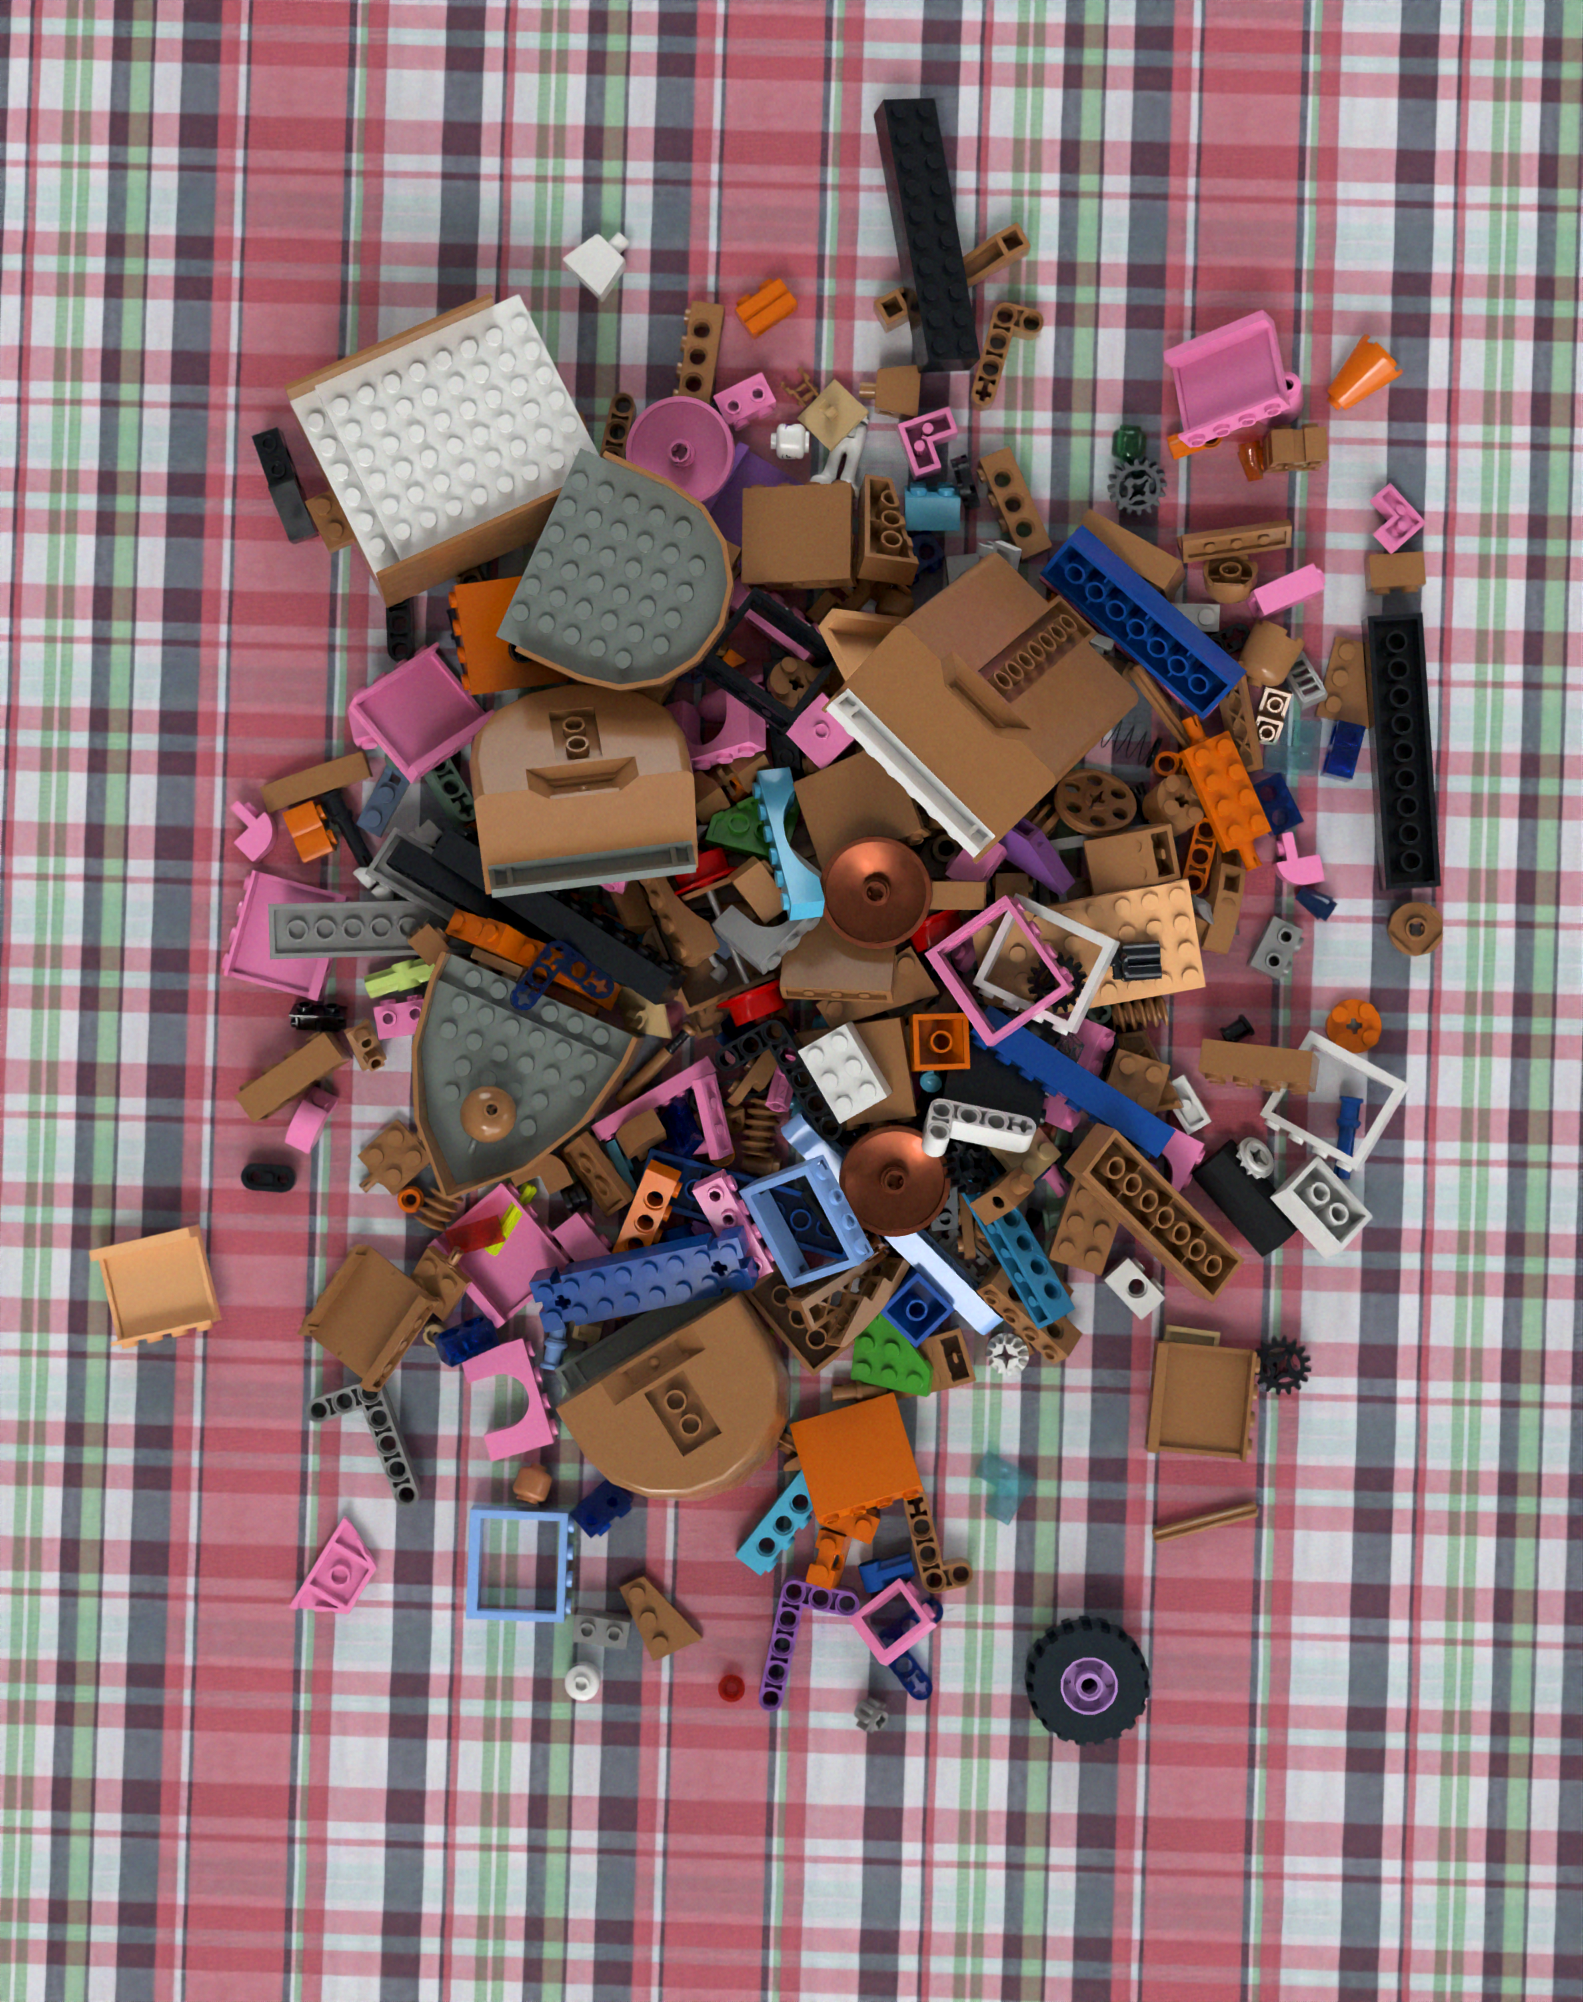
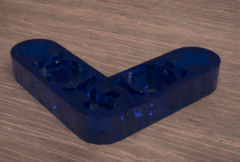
M554 940L548 942L511 991L509 1000L511 1005L517 1010L525 1011L531 1009L558 972L595 999L609 997L614 990V983L606 973L565 942ZM560 946L561 950L559 953L562 955V958H555L550 965L555 966L554 970H552L549 965L542 963L541 959L543 958L545 961H548L552 956L550 948ZM575 962H581L585 966V974L581 978H577L571 973V966ZM537 967L543 968L547 973L546 981L541 984L536 983L532 978V973ZM592 971L595 972V975L591 978L597 982L605 981L604 987L607 989L606 992L600 991L597 993L595 991L597 986L591 981L587 982V986L583 983L590 977ZM527 980L532 987L539 990L537 993L531 990L527 995V999L530 1000L529 1003L519 1005L517 993L526 992L529 986L524 985V982Z
M927 1597L921 1601L922 1605L927 1603L931 1607L937 1606V1615L933 1620L938 1623L943 1617L941 1602L934 1597ZM911 1608L878 1634L881 1641L883 1642L882 1639L884 1637L888 1640L893 1638V1644L906 1634L901 1628L906 1620H913L916 1624L921 1622L915 1615L916 1611ZM909 1649L888 1665L914 1699L925 1700L932 1694L933 1686L930 1677ZM901 1658L909 1659L912 1663L911 1669L907 1672L899 1671L896 1667L897 1661ZM916 1670L920 1672L915 1674L917 1680L920 1683H927L925 1685L926 1691L923 1693L920 1690L914 1691L916 1685L912 1678L908 1682L905 1680L911 1677Z

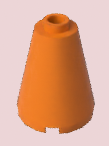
M1366 333L1361 337L1326 391L1330 395L1326 400L1337 411L1340 408L1346 411L1403 373L1402 369H1394L1397 365L1396 361L1377 342L1374 344L1367 342L1370 336Z

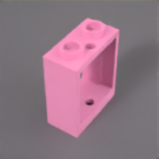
M1314 563L1253 590L1250 593V597L1245 601L1254 621L1256 619L1262 621L1315 597L1325 588L1323 585L1326 582L1321 569H1316Z
M901 1578L897 1579L849 1618L879 1663L885 1666L892 1663L938 1626L933 1620L936 1614L927 1603L922 1605L917 1598L920 1592L911 1581L906 1583ZM899 1592H902L922 1621L886 1648L866 1619Z

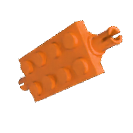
M1197 714L1182 720L1181 723H1183L1191 744H1189V748L1179 752L1222 853L1237 849L1246 872L1263 865L1253 842H1255V838L1272 831L1229 730L1210 738L1209 736L1206 737Z

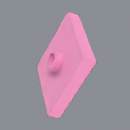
M822 692L807 707L786 733L821 770L829 767L855 740L829 712L824 713L821 710L830 700L825 692Z

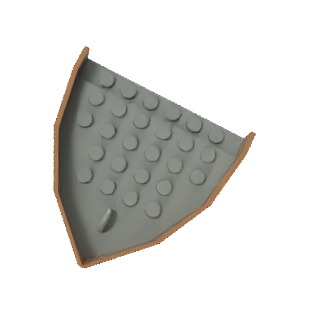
M441 951L429 978L411 1048L414 1120L443 1197L454 1199L533 1167L600 1113L634 1065L646 1038L519 981L515 982L503 977L501 973L496 972L494 969L491 971L477 965L478 962L465 956ZM482 1086H495L504 1089L512 1097L516 1105L517 1119L513 1129L505 1138L495 1143L479 1142L465 1133L460 1123L459 1111L464 1099L471 1091Z

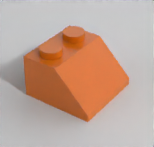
M965 1013L912 1014L908 1016L911 1072L970 1069L969 1021Z

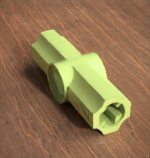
M422 958L394 964L389 969L364 976L366 990L370 998H377L391 992H402L421 986L423 982L429 981L435 964L433 963L431 966H428Z

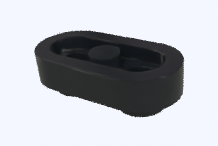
M252 1163L243 1169L241 1181L250 1190L283 1193L294 1188L297 1182V1175L294 1169L287 1165ZM255 1171L261 1174L259 1181H255L252 1177ZM282 1173L288 1177V1181L285 1184L279 1180Z

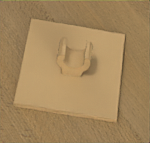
M834 379L797 419L832 452L870 412Z
M618 983L622 986L617 998L625 1029L670 1039L672 1033L665 1004L654 1005L626 985Z

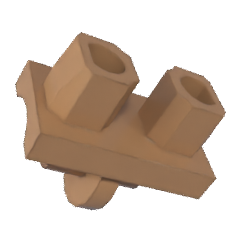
M368 1018L359 1025L343 1031L363 1072L367 1069L375 1071L385 1065L386 1055Z

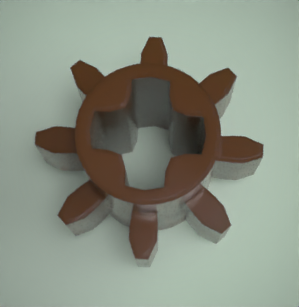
M866 1230L864 1234L874 1254L865 1261L870 1262L874 1259L878 1264L890 1253L887 1249L890 1243L882 1235Z

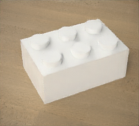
M852 1020L798 1051L839 1124L893 1093Z
M1319 1156L1302 1163L1270 1197L1324 1258L1341 1252L1373 1217Z

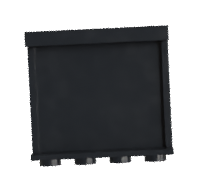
M977 1003L983 1012L989 1006ZM958 1004L957 1013H964ZM994 1007L1012 1020L1022 1014V1012ZM968 1019V1021H969V1034H970V1032L972 1031V1029L974 1028V1026L972 1025V1023H971L970 1020ZM1031 1019L1022 1026L1052 1047L1060 1042L1061 1033L1053 1030V1023L1045 1019L1042 1023ZM969 1035L970 1069L945 1070L940 1099L1026 1116L1035 1122L1036 1129H1038L1039 1125L1044 1124L1046 1118V1109H1043L1044 1098H1049V1094L1041 1089L1043 1084L1036 1079H1033L1032 1082L1018 1073L1020 1068L1012 1063L1009 1066L1003 1064L995 1058L996 1052L988 1047L986 1050L981 1049L972 1042L974 1037Z

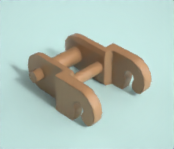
M799 366L797 370L805 379L801 386L796 390H790L783 381L779 384L790 398L792 396L796 398L798 406L802 405L805 408V402L813 395L819 396L817 392L819 389L817 387L814 388L809 383L810 377ZM807 386L810 391L800 398L797 393Z

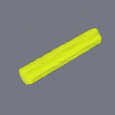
M528 1182L523 1183L519 1189L522 1193L519 1196V1200L524 1205H527L537 1193V1188ZM511 1202L484 1245V1249L492 1255L496 1256L499 1254L523 1215L513 1202Z

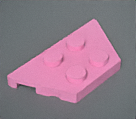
M345 1516L289 1606L291 1609H313L318 1612L334 1611L335 1613L349 1614L377 1569L378 1564L348 1517Z

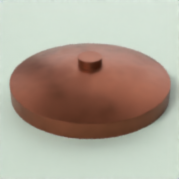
M864 836L845 844L829 859L820 879L825 899L823 914L827 922L843 939L864 948H887L907 940L923 924L932 902V881L924 861L910 846L888 836Z
M903 1125L878 1127L859 1137L845 1154L839 1172V1186L859 1224L865 1229L882 1236H907L931 1224L944 1208L948 1199L951 1178H945L948 1169L942 1166V1164L947 1163V1160L943 1155L931 1157L924 1153L921 1146L923 1136L921 1131Z

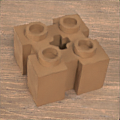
M1318 423L1301 425L1302 429L1299 430L1291 429V425L1274 426V430H1270L1267 434L1268 437H1265L1262 441L1264 474L1285 473L1286 471H1318L1322 464H1325L1328 460L1326 427H1318Z

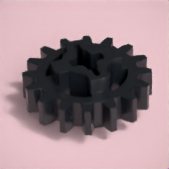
M1133 455L1132 462L1130 463L1127 459H1122L1124 466L1119 467L1115 465L1116 475L1109 474L1108 476L1109 481L1113 483L1107 485L1108 492L1112 493L1109 496L1111 502L1117 501L1116 508L1119 511L1125 507L1127 515H1130L1132 510H1136L1137 515L1141 516L1142 509H1146L1148 513H1151L1150 506L1154 504L1159 507L1161 504L1158 497L1166 496L1165 491L1162 489L1167 486L1166 479H1161L1165 476L1163 469L1157 470L1159 465L1156 461L1149 464L1147 456H1144L1142 461H1138L1137 456ZM1154 477L1155 486L1152 491L1149 485L1152 482V478ZM1121 481H1123V483L1125 484V487L1122 489V494H1120L1119 492V486ZM1134 483L1137 484V485L1142 484V487L1138 488V487L1135 486V487L1133 488L1132 485H1133Z
M1059 952L1055 960L1059 966H1065L1072 971L1070 973L1074 980L1071 983L1075 986V989L1069 996L1066 994L1051 1005L1053 1013H1057L1058 1007H1062L1064 1012H1068L1067 1005L1069 1004L1075 1007V999L1079 998L1082 992L1081 989L1086 984L1082 980L1087 977L1085 971L1078 972L1083 967L1080 962L1073 965L1074 958L1072 955H1069L1065 960L1062 952ZM1040 958L1037 959L1039 967L1030 968L1034 977H1027L1028 983L1034 985L1028 988L1029 994H1036L1033 998L1035 1004L1043 999L1046 994H1050L1057 989L1054 985V975ZM1048 969L1046 977L1040 980L1042 974Z
M953 1139V1143H948L947 1145L949 1152L943 1154L947 1159V1163L942 1164L943 1168L948 1169L945 1178L952 1179L950 1187H957V1193L973 1195L984 1192V1186H990L991 1184L988 1177L994 1176L990 1166L995 1165V1163L989 1160L992 1151H986L985 1145Z
M1273 1335L1270 1344L1263 1340L1261 1344L1264 1349H1255L1261 1361L1260 1371L1255 1373V1375H1260L1257 1381L1258 1385L1265 1382L1267 1384V1392L1272 1387L1276 1388V1395H1280L1281 1389H1285L1287 1394L1290 1395L1291 1387L1293 1386L1300 1390L1302 1386L1299 1381L1307 1382L1309 1378L1304 1372H1311L1312 1369L1311 1366L1305 1364L1311 1360L1310 1355H1303L1306 1350L1305 1345L1298 1348L1296 1346V1338L1291 1343L1287 1342V1335H1283L1281 1341H1278L1276 1336ZM1275 1348H1285L1283 1351L1277 1353L1271 1351ZM1294 1353L1299 1359L1300 1368L1293 1362L1292 1357ZM1287 1356L1286 1367H1283L1276 1374V1362L1280 1363ZM1263 1362L1270 1368L1271 1373L1269 1376L1264 1370ZM1286 1377L1292 1379L1287 1382H1278L1280 1379Z

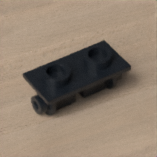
M300 1002L294 1004L289 1013L291 1027H296V1030L316 1031L317 1022H321V1031L340 1032L341 1029L346 1030L347 1020L344 1019L348 1006H340L337 1003L313 1005L310 1002Z

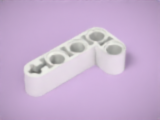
M935 1099L930 1104L924 1122L921 1146L924 1153L931 1157L942 1156L946 1151L950 1138L1022 1153L1030 1147L1036 1131V1124L1031 1118L947 1099Z

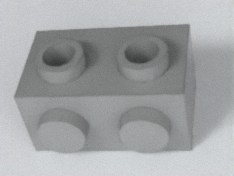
M1275 916L1270 917L1246 966L1274 980H1280L1281 976L1286 977L1292 965L1289 959L1293 951L1297 953L1303 944L1304 938L1301 935L1304 930Z

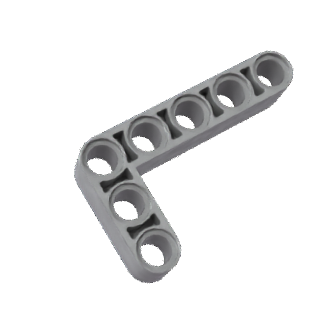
M359 1381L322 1394L310 1401L306 1408V1415L314 1423H323L362 1409L396 1503L401 1507L408 1508L419 1500L422 1495V1486L385 1385L378 1392L377 1397L368 1396L365 1389L359 1385L361 1383ZM345 1393L351 1396V1406L347 1407L341 1403V1394ZM316 1403L325 1405L326 1415L321 1416L316 1413ZM376 1410H382L386 1413L387 1421L385 1423H380L375 1419L374 1414ZM384 1436H392L396 1440V1447L388 1448L385 1446ZM393 1462H402L405 1466V1473H396L393 1469ZM403 1487L413 1489L415 1494L413 1499H406L402 1495Z

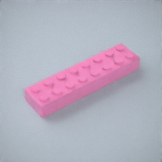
M707 1056L592 1125L591 1128L599 1141L609 1142L615 1138L614 1134L634 1117L653 1108L655 1113L659 1112V1107H667L673 1103L672 1100L674 1098L680 1099L688 1094L687 1091L692 1088L693 1090L692 1080L719 1071L712 1059Z

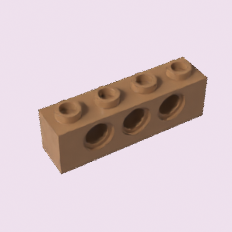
M692 300L691 309L686 308L684 325H688L687 336L682 335L680 352H684L683 362H678L676 378L680 379L679 389H674L673 397H692L711 406L725 318L724 305ZM704 327L710 332L705 338H699L695 335V331L698 328ZM696 354H701L705 357V361L700 365H695L691 362V358ZM691 381L701 383V388L696 392H691L686 387Z
M1010 446L979 459V468L976 469L977 476L981 484L986 483L989 489V493L986 494L991 508H997L1000 518L997 521L1002 533H1007L1011 542L1008 544L1022 549L1020 564L1049 552L1052 548L1051 541ZM1000 475L1005 476L1009 480V485L999 487L994 479ZM1014 500L1019 504L1020 509L1017 512H1010L1006 509L1005 503ZM1020 525H1025L1030 529L1031 534L1028 537H1020L1016 532V528Z
M1001 1263L988 1271L976 1290L988 1305L992 1306L1007 1323L1011 1324L1022 1334L1023 1338L1039 1350L1043 1357L1052 1364L1068 1358L1083 1334L1065 1316L1043 1328L1037 1329Z

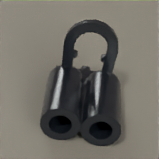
M1159 941L1120 944L1110 963L1113 971V980L1121 979L1123 982L1162 979Z

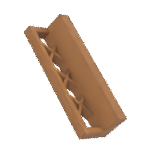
M1290 519L1185 534L1177 537V546L1183 563L1291 548L1292 525Z
M1237 661L1244 668L1243 661ZM1244 674L1231 691L1219 702L1224 731L1229 730L1246 772L1249 774L1263 769L1264 766L1246 675Z
M886 1257L878 1263L880 1269H882L886 1261ZM874 1259L870 1262L864 1261L858 1266L816 1279L785 1299L788 1308L800 1311L807 1330L814 1331L839 1314L848 1294H859L860 1291L857 1293L850 1291L853 1280L856 1278L863 1279L860 1287L861 1290L867 1276L872 1274L873 1267L877 1263ZM836 1291L842 1292L840 1303L837 1306L830 1305L833 1293ZM816 1304L821 1305L819 1317L813 1321L809 1308Z

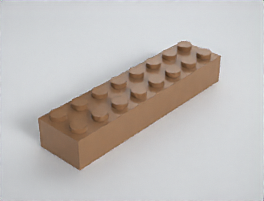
M1115 1048L1104 1082L1155 1116L1171 1066ZM1090 1122V1125H1089V1128H1088V1131H1087L1086 1136L1089 1134V1132H1090V1131L1092 1130V1128L1095 1126V1125L1092 1124L1091 1122ZM1072 1176L1046 1256L1051 1260L1102 1276L1119 1221L1074 1176Z
M1096 1123L1064 1165L1193 1295L1214 1303L1244 1262L1242 1256L1116 1129Z

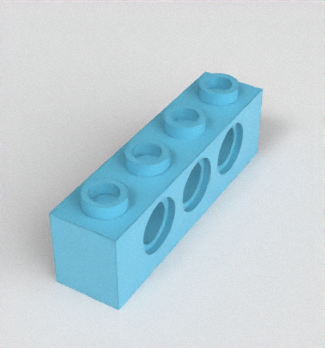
M802 1470L796 1472L735 1552V1556L760 1576L765 1570L770 1572L779 1560L776 1556L781 1549L786 1551L795 1540V1537L792 1536L798 1528L803 1530L812 1518L809 1513L813 1510V1505ZM796 1495H805L808 1503L803 1507L796 1506L793 1503V1498ZM780 1516H787L792 1523L787 1528H781L777 1525L776 1520ZM768 1537L774 1541L775 1545L771 1549H763L759 1544L760 1540Z

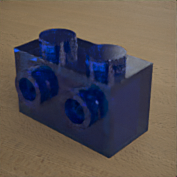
M605 1479L571 1510L570 1515L590 1538L596 1534L601 1537L612 1527L609 1523L616 1516L621 1519L632 1509L630 1504L633 1501V1496L625 1488L614 1485Z

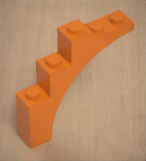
M456 908L444 932L452 938L524 967L528 971L568 990L590 1004L611 1011L622 988L621 985L588 964L567 957L548 944L526 937L511 926L490 918L485 919Z

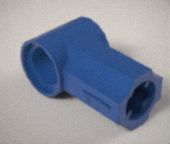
M909 1552L883 1560L880 1558L871 1559L858 1565L866 1593L882 1590L899 1578L903 1580L916 1576Z

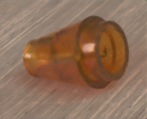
M1260 440L1238 445L1239 452H1237V455L1247 477V482L1264 479V446L1261 447Z

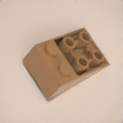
M1154 823L1082 841L1093 895L1155 885L1181 878L1171 824Z
M959 1325L932 1332L917 1347L922 1357L928 1360L934 1368L931 1393L976 1381ZM894 1390L896 1400L919 1396Z

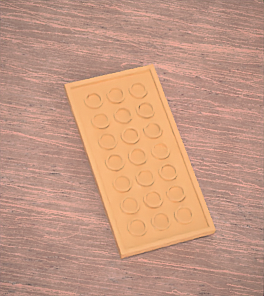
M1187 878L1044 905L1119 941L1120 944L1159 941L1162 979L1123 982L1121 979L1113 980L1112 967L1109 965L1089 1008L1206 987L1189 880ZM1025 911L1023 914L1028 921L1033 920L1040 928L1042 934L1039 937L1045 945L1049 943L1057 955L1059 952H1062L1065 960L1069 955H1072L1074 958L1073 965L1077 962L1082 964L1083 967L1078 972H1086L1087 977L1082 981L1087 982L1103 947L1031 912ZM1006 912L972 936L978 971ZM1016 920L987 981L1035 1004L1033 998L1036 994H1029L1028 988L1034 985L1028 983L1027 977H1034L1030 968H1038L1039 963L1037 959L1042 958ZM1048 969L1042 974L1040 980L1046 977ZM1055 978V979H1054V981H1055V984H1054V985H1055L1056 988H1058V987L1060 986V984L1058 983V981H1057L1056 978ZM983 995L985 1005L1013 1010L1002 1004L1004 999L994 995L993 999ZM1072 1004L1067 1005L1068 1012H1072L1074 1006ZM1049 1006L1046 1010L1053 1013L1052 1007ZM1019 1007L1017 1012L1023 1013L1026 1010ZM1058 1007L1057 1013L1053 1014L1056 1015L1067 1012H1064L1062 1007Z

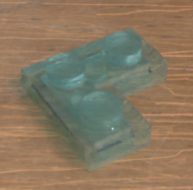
M1293 720L1291 746L1264 745V768L1262 773L1317 777L1322 722Z
M987 1450L974 1473L976 1476L997 1487L984 1511L1009 1525L1036 1478L990 1450Z

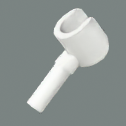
M713 954L709 957V960L715 969L710 973V976L718 984H721L728 978V972Z

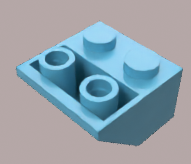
M919 481L911 482L910 486H904L905 529L960 531L961 497L958 486H954L952 482H938L937 486H926L925 482Z

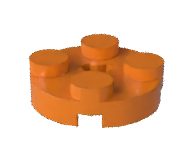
M1348 999L1339 1002L1328 1014L1325 1022V1031L1329 1041L1351 1053H1361L1374 1046L1379 1040L1382 1028L1380 1016L1374 1006L1359 999ZM1352 1018H1355V1021L1360 1023V1028L1357 1029L1356 1034H1353L1352 1030H1347L1346 1025L1351 1023Z

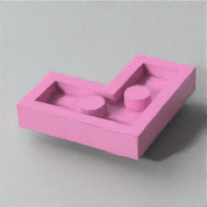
M1391 483L1370 500L1371 504L1387 520L1373 535L1390 554L1395 552L1426 524L1424 519Z

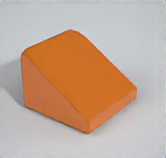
M729 649L722 658L723 661L734 669L747 665V661L732 649Z

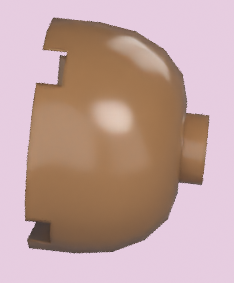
M1246 554L1217 558L1211 562L1207 560L1203 567L1205 590L1212 599L1220 603L1237 604L1245 601L1257 586L1258 565L1255 560L1254 564L1249 561Z
M482 1086L471 1091L464 1099L459 1111L460 1123L465 1133L482 1143H495L505 1138L513 1129L517 1119L516 1105L512 1097L504 1089L495 1086Z

